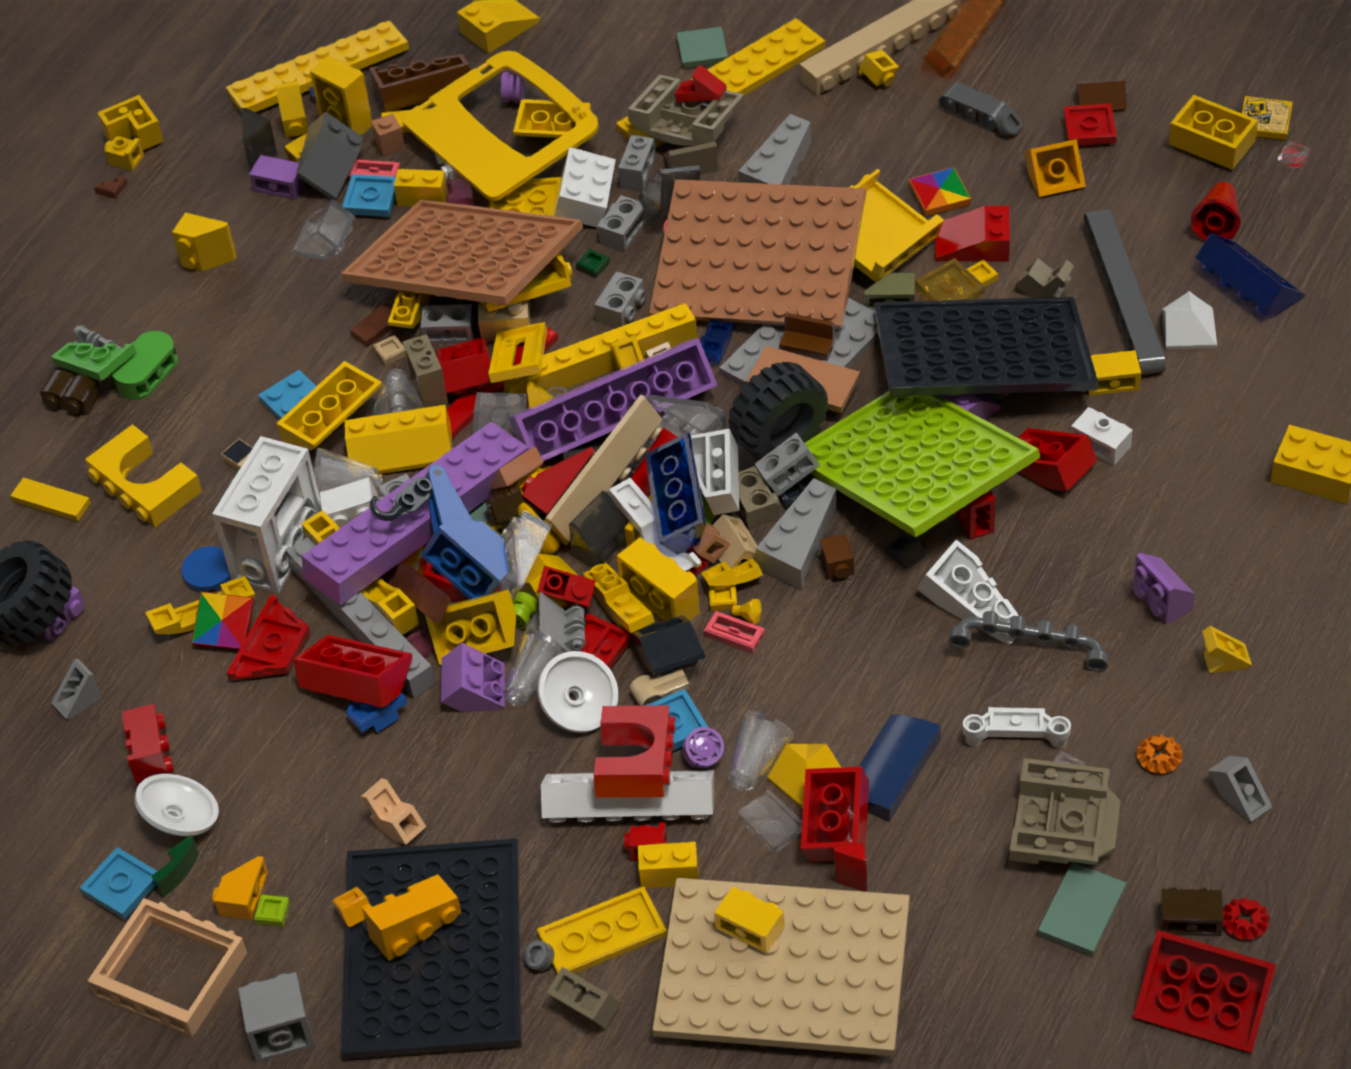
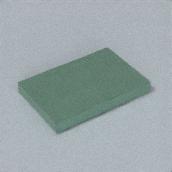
M1071 862L1038 929V936L1093 957L1126 889L1127 882Z

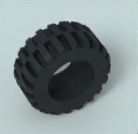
M792 362L774 363L770 368L765 367L760 370L758 375H753L746 386L743 385L739 390L740 394L732 402L733 408H730L729 411L730 419H728V425L734 439L756 460H760L795 433L800 436L804 443L810 440L815 433L817 434L820 430L821 422H824L826 418L825 412L828 411V396L824 387L801 365Z
M15 542L10 547L6 546L0 550V642L2 644L21 645L23 642L34 640V637L37 635L41 636L46 632L45 629L52 626L56 622L55 619L59 614H62L65 609V603L69 601V591L72 590L70 569L62 560L39 542Z

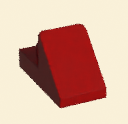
M698 65L692 75L693 80L682 82L674 95L676 102L720 100L727 89V85L703 66Z

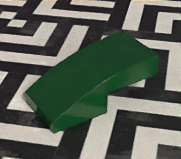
M191 835L169 850L170 862L151 875L156 891L163 898L183 881L198 858L199 852Z

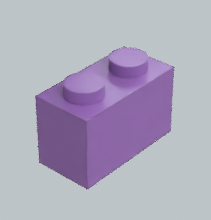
M260 155L249 173L253 191L296 200L306 184L304 180L296 176L299 163Z

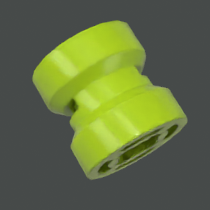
M518 592L512 600L516 612L515 628L523 630L530 622V616L534 615L538 610L539 603L530 594Z

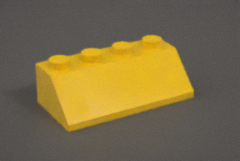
M344 361L276 423L281 442L307 448L308 451L315 449L383 386L382 382Z
M446 405L345 420V441L352 478L428 467L453 449L451 423Z

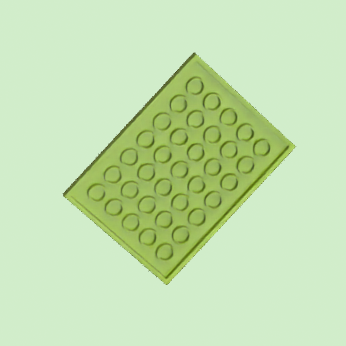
M889 391L805 442L820 464L810 474L915 537L925 533L937 523L945 520L951 514L967 506L976 498L987 493L1040 458L1038 448L939 395L898 397L890 396Z

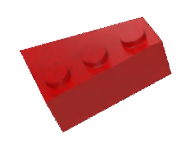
M155 704L122 711L124 732L127 737L125 743L130 754L127 756V760L137 788L143 780L150 776L175 772L171 756L167 757L166 751L171 749L167 734H162V730L167 729L163 713H157Z

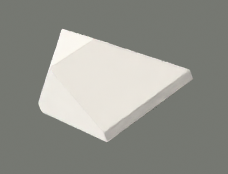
M1187 292L1162 309L1166 350L1217 348L1213 308L1197 296Z

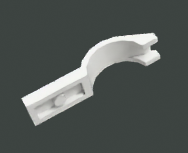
M631 478L609 489L608 496L637 529L642 539L648 543H653L659 552L667 558H673L684 571L692 567L698 568L701 566V561L693 552L690 554L683 552L672 541L665 528L663 516Z

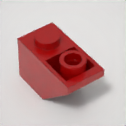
M544 566L537 592H542L547 597L569 605L579 604L584 609L590 605L596 580Z

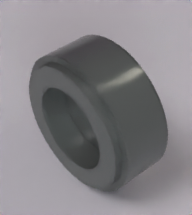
M541 940L533 941L529 944L524 954L526 965L536 971H545L553 963V947Z

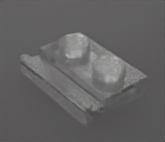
M770 789L766 791L765 795L762 797L758 796L737 811L738 819L774 854L796 839V836L802 832V820Z

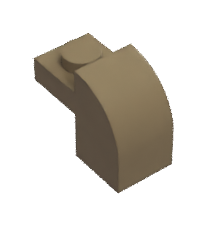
M1037 258L1024 268L1015 285L1031 298L1060 297L1071 280L1069 274L1074 265L1065 260L1052 270Z

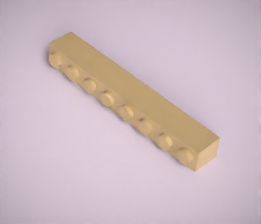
M913 0L800 63V81L816 95L829 90L858 73L865 54L883 50L887 55H890L950 20L955 19L960 15L961 0Z

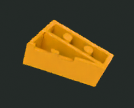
M439 875L409 886L407 888L408 892L398 897H395L393 894L385 896V902L374 907L369 903L361 906L369 937L389 961L396 956L403 955L411 946L420 940L427 939L435 930L444 924L451 923L461 914L458 897Z

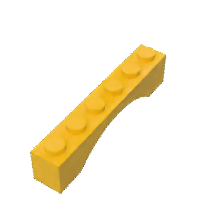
M324 510L301 523L304 537L308 536L315 545L340 529ZM378 578L360 591L402 635L419 625L415 604L399 588H395L384 582L381 578Z

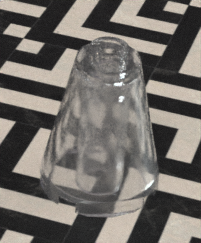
M393 369L387 372L373 407L374 416L424 408L406 371Z
M317 448L314 476L319 496L320 492L368 477L374 488L379 489L383 474H378V468L324 448Z
M526 629L523 632L503 689V693L506 696L505 700L514 707L526 706L538 694V680L542 670L554 657L563 653L560 650L563 645L537 630L534 634L529 633L530 629Z
M753 710L746 711L742 717L728 773V779L731 781L730 785L740 792L755 788L776 763L786 744L793 743L795 736L790 728L779 720L774 719L772 723L764 719L766 714Z

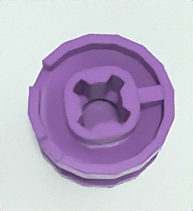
M503 71L501 78L502 102L510 103L515 101L516 104H520L521 99H524V79L510 71Z
M699 727L693 730L684 740L682 746V754L685 761L697 769H707L713 766L722 757L724 751V741L721 735L709 727Z

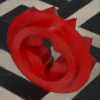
M1244 896L1238 900L1233 898L1229 904L1224 905L1223 927L1233 937L1242 940H1252L1262 936L1268 929L1270 916H1268L1266 906H1261L1257 899L1252 901ZM1241 912H1244L1245 915L1251 914V920L1247 921L1245 918L1240 920Z

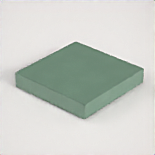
M722 26L677 33L683 69L698 67V65H715L728 58Z

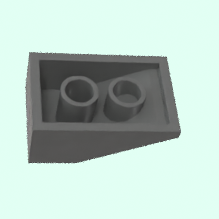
M325 112L309 126L296 176L332 200H335L359 154L363 137Z

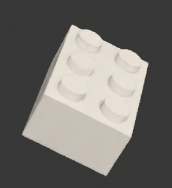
M569 147L563 167L554 216L579 219L582 221V224L597 227L598 222L604 218L616 159Z

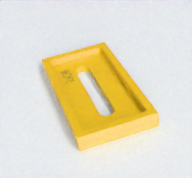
M545 322L497 331L489 369L491 383L541 373L547 337ZM521 342H525L521 364L513 366L516 346Z

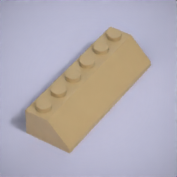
M643 395L638 397L545 518L544 523L564 545L567 546L571 540L575 543L584 532L581 528L586 520L592 522L600 511L597 506L602 499L605 502L609 500V489L612 488L617 479L621 482L631 471L628 467L631 461L635 459L638 462L647 450L643 447L647 440L654 441L661 432L662 428L659 425L663 419Z

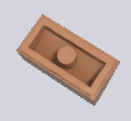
M532 447L501 467L491 483V488L508 487L541 466L544 462L537 448Z

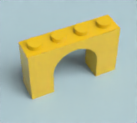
M132 424L85 459L88 467L87 474L94 483L99 482L103 485L105 491L110 496L115 495L118 497L125 508L134 510L141 521H147L156 527L200 494L202 489L197 474L181 462L153 482L136 484L127 481L128 473L153 454L149 437Z

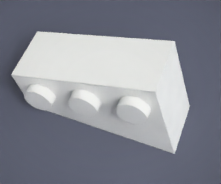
M730 429L680 437V442L713 515L739 511L738 446Z

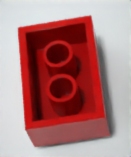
M862 766L805 770L801 850L809 862L834 861V847L863 843L866 854L869 779Z

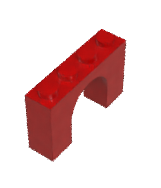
M602 706L600 721L602 745H636L648 750L631 757H596L593 774L595 798L664 797L665 786H670L671 750H674L673 733L676 731L675 716L670 717V706Z

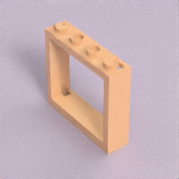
M143 898L88 979V984L95 997L193 1037L245 958L247 950L243 938L235 935L234 931H224L210 921L204 920L202 922L193 918L185 911L180 910L178 912L170 909L161 901L158 904ZM152 923L226 953L188 1011L114 980Z

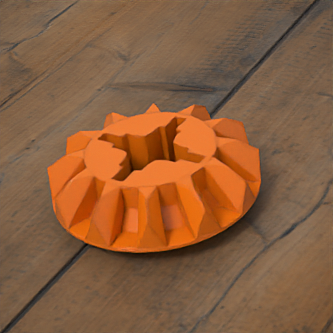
M1162 733L1159 736H1152L1150 734L1147 739L1140 741L1137 748V759L1140 765L1146 770L1158 774L1169 773L1175 770L1180 765L1183 757L1181 744H1177L1173 736L1167 738ZM1165 748V755L1161 753L1154 758L1155 750L1159 751Z

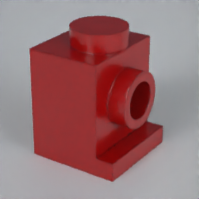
M659 822V827L648 825L640 827L630 826V833H625L624 850H629L630 861L639 862L638 845L667 844L666 825L662 822Z

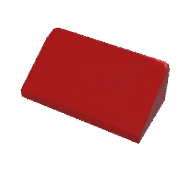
M863 843L834 847L836 883L866 892L867 860Z

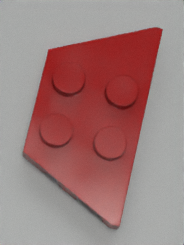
M271 594L226 673L228 679L239 680L287 674L294 663L293 659L298 656L310 634L309 626L302 619L297 618L291 609L285 608L280 604L278 598Z

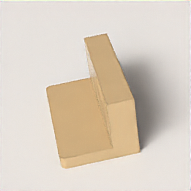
M722 514L713 526L720 532L719 536L728 540L731 545L718 558L720 563L725 561L732 569L742 559L750 560L753 558L757 562V544L742 520Z

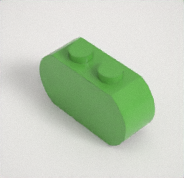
M161 331L145 332L132 343L137 352L112 372L113 380L120 396L129 400H141L149 397L178 365V357L173 340L167 333Z

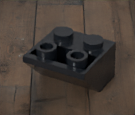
M683 615L641 628L632 633L640 662L654 675H667L674 668L680 666L691 667L698 664V660L706 658L690 620Z

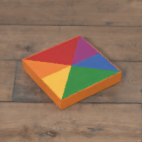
M955 167L909 179V186L925 217L971 205V197Z

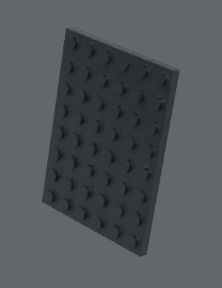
M1074 297L874 302V314L890 396H956L959 394L983 395L985 393L1009 394L1018 392L1059 393L1062 391L1086 392L1098 389V379Z
M518 838L347 851L346 892L358 887L367 897L372 907L385 902V896L393 894L395 897L407 893L409 886L439 875L458 897L461 914L451 923L444 924L435 930L427 939L420 940L411 946L403 955L396 956L390 961L369 937L365 920L351 927H348L345 923L341 1041L343 1059L522 1046Z

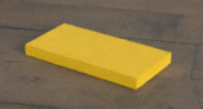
M644 886L537 929L540 940L550 944L554 949L552 965L556 974L559 973L562 967L576 974L667 936V930Z

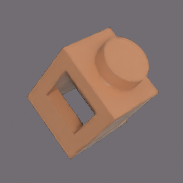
M696 521L683 535L698 555L713 564L731 545L728 540L719 536L720 532L709 523L706 526L701 521Z

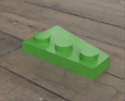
M67 343L52 355L51 359L54 365L102 381L108 378L115 369L137 351L133 344H125L124 348H118L113 343H107L104 347H95L93 343Z

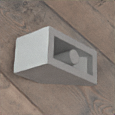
M1228 756L1208 770L1220 796L1248 822H1252L1272 808L1247 757Z

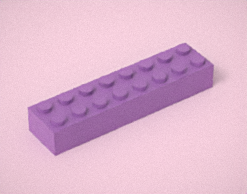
M696 338L685 341L508 418L516 438L528 446L529 449L536 447L544 461L613 431L640 395H643L656 411H660L718 385L700 340Z

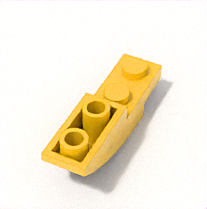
M404 290L398 291L388 325L414 328L422 318V307L428 306L432 294H418Z
M607 563L596 565L591 570L583 573L585 578L596 580L593 593L618 627L633 633L655 622L653 614L630 592L628 583Z

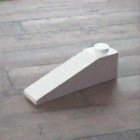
M957 540L954 541L928 571L916 588L937 606L962 620L968 617L982 618L983 613L986 611L996 612L999 615V621L1009 622L1012 616H1019L1010 602L1001 596L995 587L997 584L993 578H989L982 569V562ZM996 632L989 634L1008 646L1015 640L1008 633Z

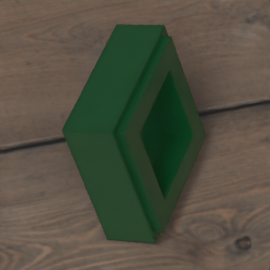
M589 249L576 263V270L597 278L610 264V258Z

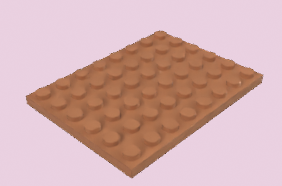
M675 179L649 311L650 316L686 303L698 321L785 326L784 317L786 313L830 321L834 323V329H843L866 198L865 189Z
M420 199L349 265L341 275L343 282L355 283L356 285L363 284L377 288L384 287L397 291L404 290L418 294L425 293L438 297L445 296L459 300L466 299L479 303L487 302L503 306L509 304L583 229L582 221L572 218Z

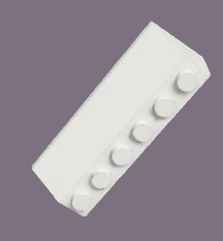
M714 770L671 771L670 786H665L664 797L595 798L594 773L546 774L541 783L542 818H549L550 822H564L566 818L577 817V821L580 822L594 821V817H606L607 821L623 820V816H634V820L639 821L650 820L651 816H662L664 820L679 819V815H691V819H706L708 815H713Z

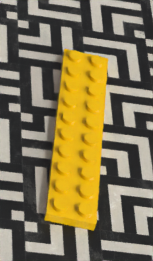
M795 18L709 68L708 71L727 85V91L746 95L826 48L825 40ZM628 116L616 123L617 130L628 140H630L631 135L654 138L628 121ZM654 138L655 148L665 143Z

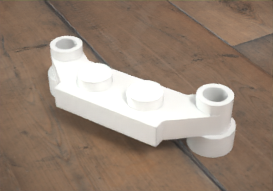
M988 707V712L983 716L971 714L965 717L963 720V733L966 736V743L973 747L980 745L982 740L987 737L1046 738L1053 747L1063 748L1066 746L1067 738L1071 733V723L1063 716L1051 718L1045 713V708Z

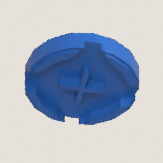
M208 546L194 550L186 557L182 564L181 572L184 581L194 591L208 592V590L212 589L217 591L221 589V584L231 581L222 548Z

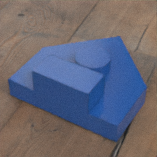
M402 693L392 700L389 705L381 708L353 701L349 705L346 714L348 719L362 733L370 727L378 733L400 718L396 710L408 702Z

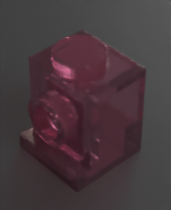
M464 178L446 181L449 203L474 206L471 184Z

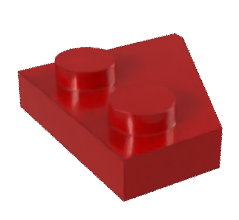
M588 613L585 618V646L581 652L594 655L611 669L633 640L632 633Z

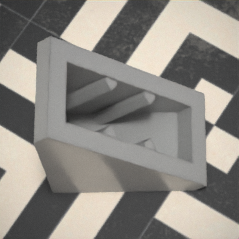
M79 659L73 660L51 702L66 719L73 718L102 698L94 675Z

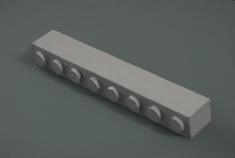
M308 536L286 550L292 571L359 642L412 653L413 659L403 688L413 699L436 684L432 667L427 660L361 592H358L345 603L339 605L303 578L302 555L316 546Z

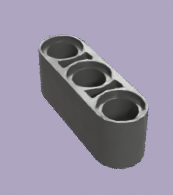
M958 82L953 83L938 100L940 107L947 113L987 130H994L997 127L999 115L1005 108H1008L1003 101Z

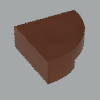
M114 177L115 180L105 183L101 181L94 187L95 193L116 199L128 184L125 177Z

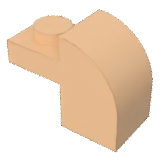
M381 778L361 796L372 812L370 816L372 821L382 832L396 842L406 845L426 827L414 806L401 802L386 779Z

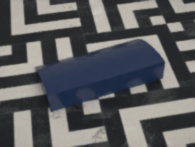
M890 715L859 765L862 766L869 779L868 813L888 822L891 821L941 739L940 725L916 717Z

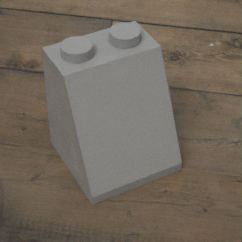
M296 972L281 974L273 979L252 982L247 986L238 988L246 1034L257 1063L315 1046L302 989Z

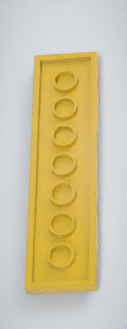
M389 20L379 23L370 29L359 31L357 34L345 39H340L328 46L320 47L306 55L298 56L284 64H278L264 72L256 73L254 76L242 81H236L232 85L227 86L226 91L241 113L247 116L279 103L275 85L298 81L301 93L310 90L309 87L313 86L310 70L328 55L359 70L410 48L408 41Z

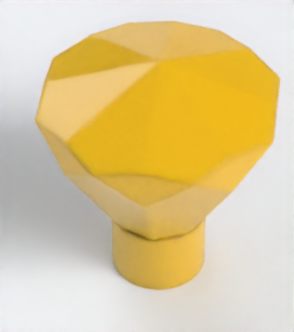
M751 599L743 605H733L732 615L742 616L752 624H758L762 615L761 602L759 599Z

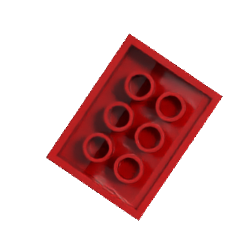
M1157 930L1133 1017L1252 1053L1270 996L1277 965Z

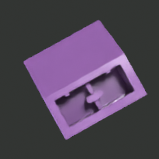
M1144 553L1136 555L1133 591L1139 599H1143L1148 604L1151 612L1156 617H1160L1165 624H1168L1193 610L1194 592L1162 558Z
M461 643L442 658L441 702L461 712L502 710L505 707V663Z

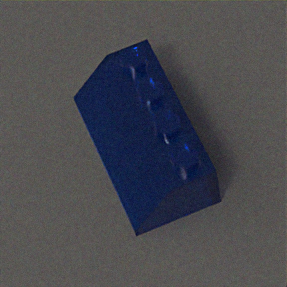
M1211 233L1195 256L1202 263L1200 267L1212 275L1216 273L1220 276L1218 279L1220 283L1228 288L1233 286L1237 289L1236 295L1247 302L1249 300L1254 302V308L1263 315L1271 313L1278 316L1302 300L1306 295L1238 243L1220 235Z
M687 432L645 453L659 544L677 555L699 545L706 527L691 434Z

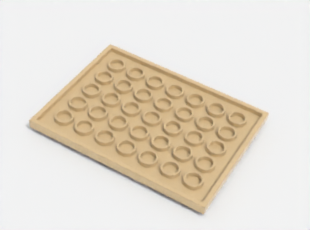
M677 878L653 1024V1036L895 1056L910 895ZM732 886L740 890H747L754 894L756 898L766 903H774L784 911L785 928L767 953L716 929L714 912Z

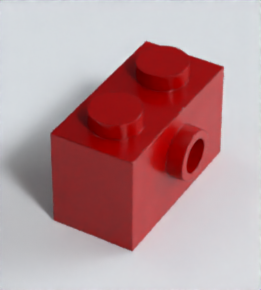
M991 490L956 511L957 518L969 540L992 534L995 531L996 499Z

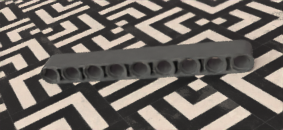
M1110 209L1085 212L1084 225L1128 349L1129 351L1136 350L1141 376L1165 372V357Z

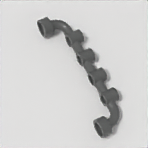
M986 611L983 613L982 618L968 617L958 623L957 627L950 630L949 644L959 649L967 648L971 644L972 633L969 628H979L986 634H994L996 632L1008 633L1010 637L1020 639L1024 636L1033 637L1040 643H1049L1051 641L1063 642L1069 648H1075L1078 645L1085 646L1091 649L1086 655V667L1089 670L1100 672L1108 667L1109 656L1103 651L1100 643L1093 637L1081 635V629L1076 625L1065 626L1063 632L1053 630V623L1047 620L1039 621L1037 627L1026 625V619L1022 616H1012L1009 622L999 621V615L996 612Z

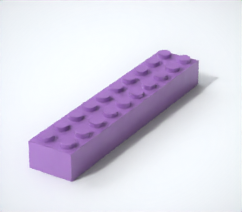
M491 421L376 503V506L383 512L390 511L396 495L417 477L424 478L432 465H439L445 469L465 508L470 512L489 498V491H494L491 488V483L498 470L528 451L529 447ZM428 500L414 513L399 516L393 521L379 520L368 508L302 555L303 578L337 604L342 605L430 540L433 535Z

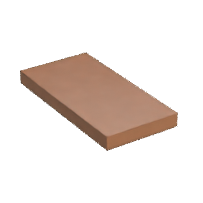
M765 346L746 380V385L750 382L749 379L753 375H758L760 370L765 367L770 368L774 363H797L824 387L828 396V410L842 413L860 379V371Z

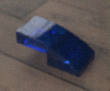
M709 320L705 336H701L700 339L708 362L720 364L735 329L733 323Z

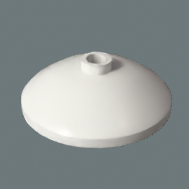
M570 651L554 657L544 667L538 680L537 692L543 711L553 723L571 732H590L601 727L602 706H617L618 687L613 673L603 661L589 653ZM569 693L575 695L576 701L569 698Z
M175 774L150 776L139 784L135 793V805L140 815L151 826L167 834L175 836L202 834L213 827L218 817V804L211 792L200 783L184 776Z

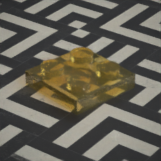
M955 258L915 280V287L930 301L974 300L985 293V286Z

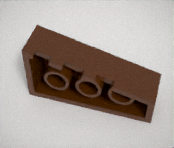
M459 54L433 58L432 63L418 60L412 61L410 66L399 67L398 64H391L389 69L378 70V67H370L369 70L374 92L384 111L395 112L403 107L417 106L428 101L431 96L470 72V67L464 55Z

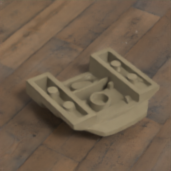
M659 75L628 108V121L644 133L671 144L696 146L716 140L724 130V124L734 114V109L744 99V94L726 90L720 100L676 102L674 93L680 86L681 79Z
M1024 758L1009 861L1038 864L1039 860L1068 864V861L1098 865L1100 857L1114 852L1121 801L1108 788L1110 769Z

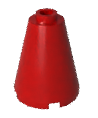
M1219 182L1215 184L1192 211V229L1200 239L1208 243H1214L1215 241H1223L1222 243L1236 236L1241 220L1236 190L1230 183Z

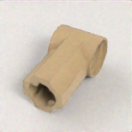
M679 667L674 668L671 673L663 676H655L653 678L649 675L640 676L630 685V691L639 706L648 705L680 690L689 689L686 675L682 668Z

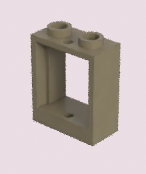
M428 335L403 341L411 384L421 408L446 405V408H449L442 368Z

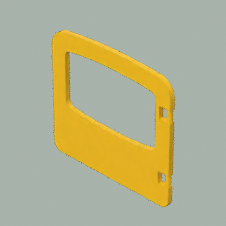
M504 51L486 60V63L476 69L474 68L402 117L403 125L407 130L490 201H498L567 155L569 147L576 149L591 139L599 128L597 117L571 91L545 70L514 51ZM487 68H491V70L485 73L484 75L481 74V72H483ZM509 70L548 97L576 126L534 155L525 157L488 131L462 106L459 100L500 72ZM431 105H434V106H435V107H433L432 109H430V110L427 111V112L424 111L426 108H428V107L431 106Z

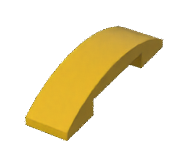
M245 576L221 584V592L217 593L255 598V593ZM199 600L175 609L169 603L147 611L145 614L155 634H177L194 630Z

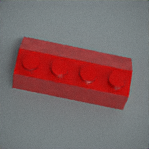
M327 635L296 656L293 661L299 688L381 708L389 705L392 700L401 694L413 657L412 653Z

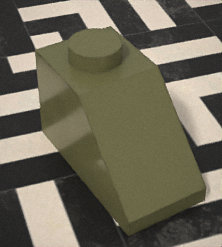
M889 273L864 291L865 307L874 311V302L915 301V273Z

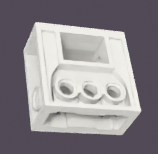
M260 436L213 511L212 515L231 580L245 576L251 586L279 594L290 576L292 569L286 550L305 538L301 523L322 511L321 500L307 448Z

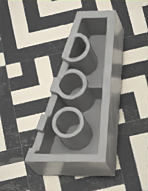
M790 114L739 170V182L790 185L792 179L797 174L799 164L802 163L811 144L810 122Z
M813 479L756 547V560L762 571L800 590L803 589L807 573L810 572L816 552L818 553L820 549V539L827 533L837 509L836 488L817 479Z

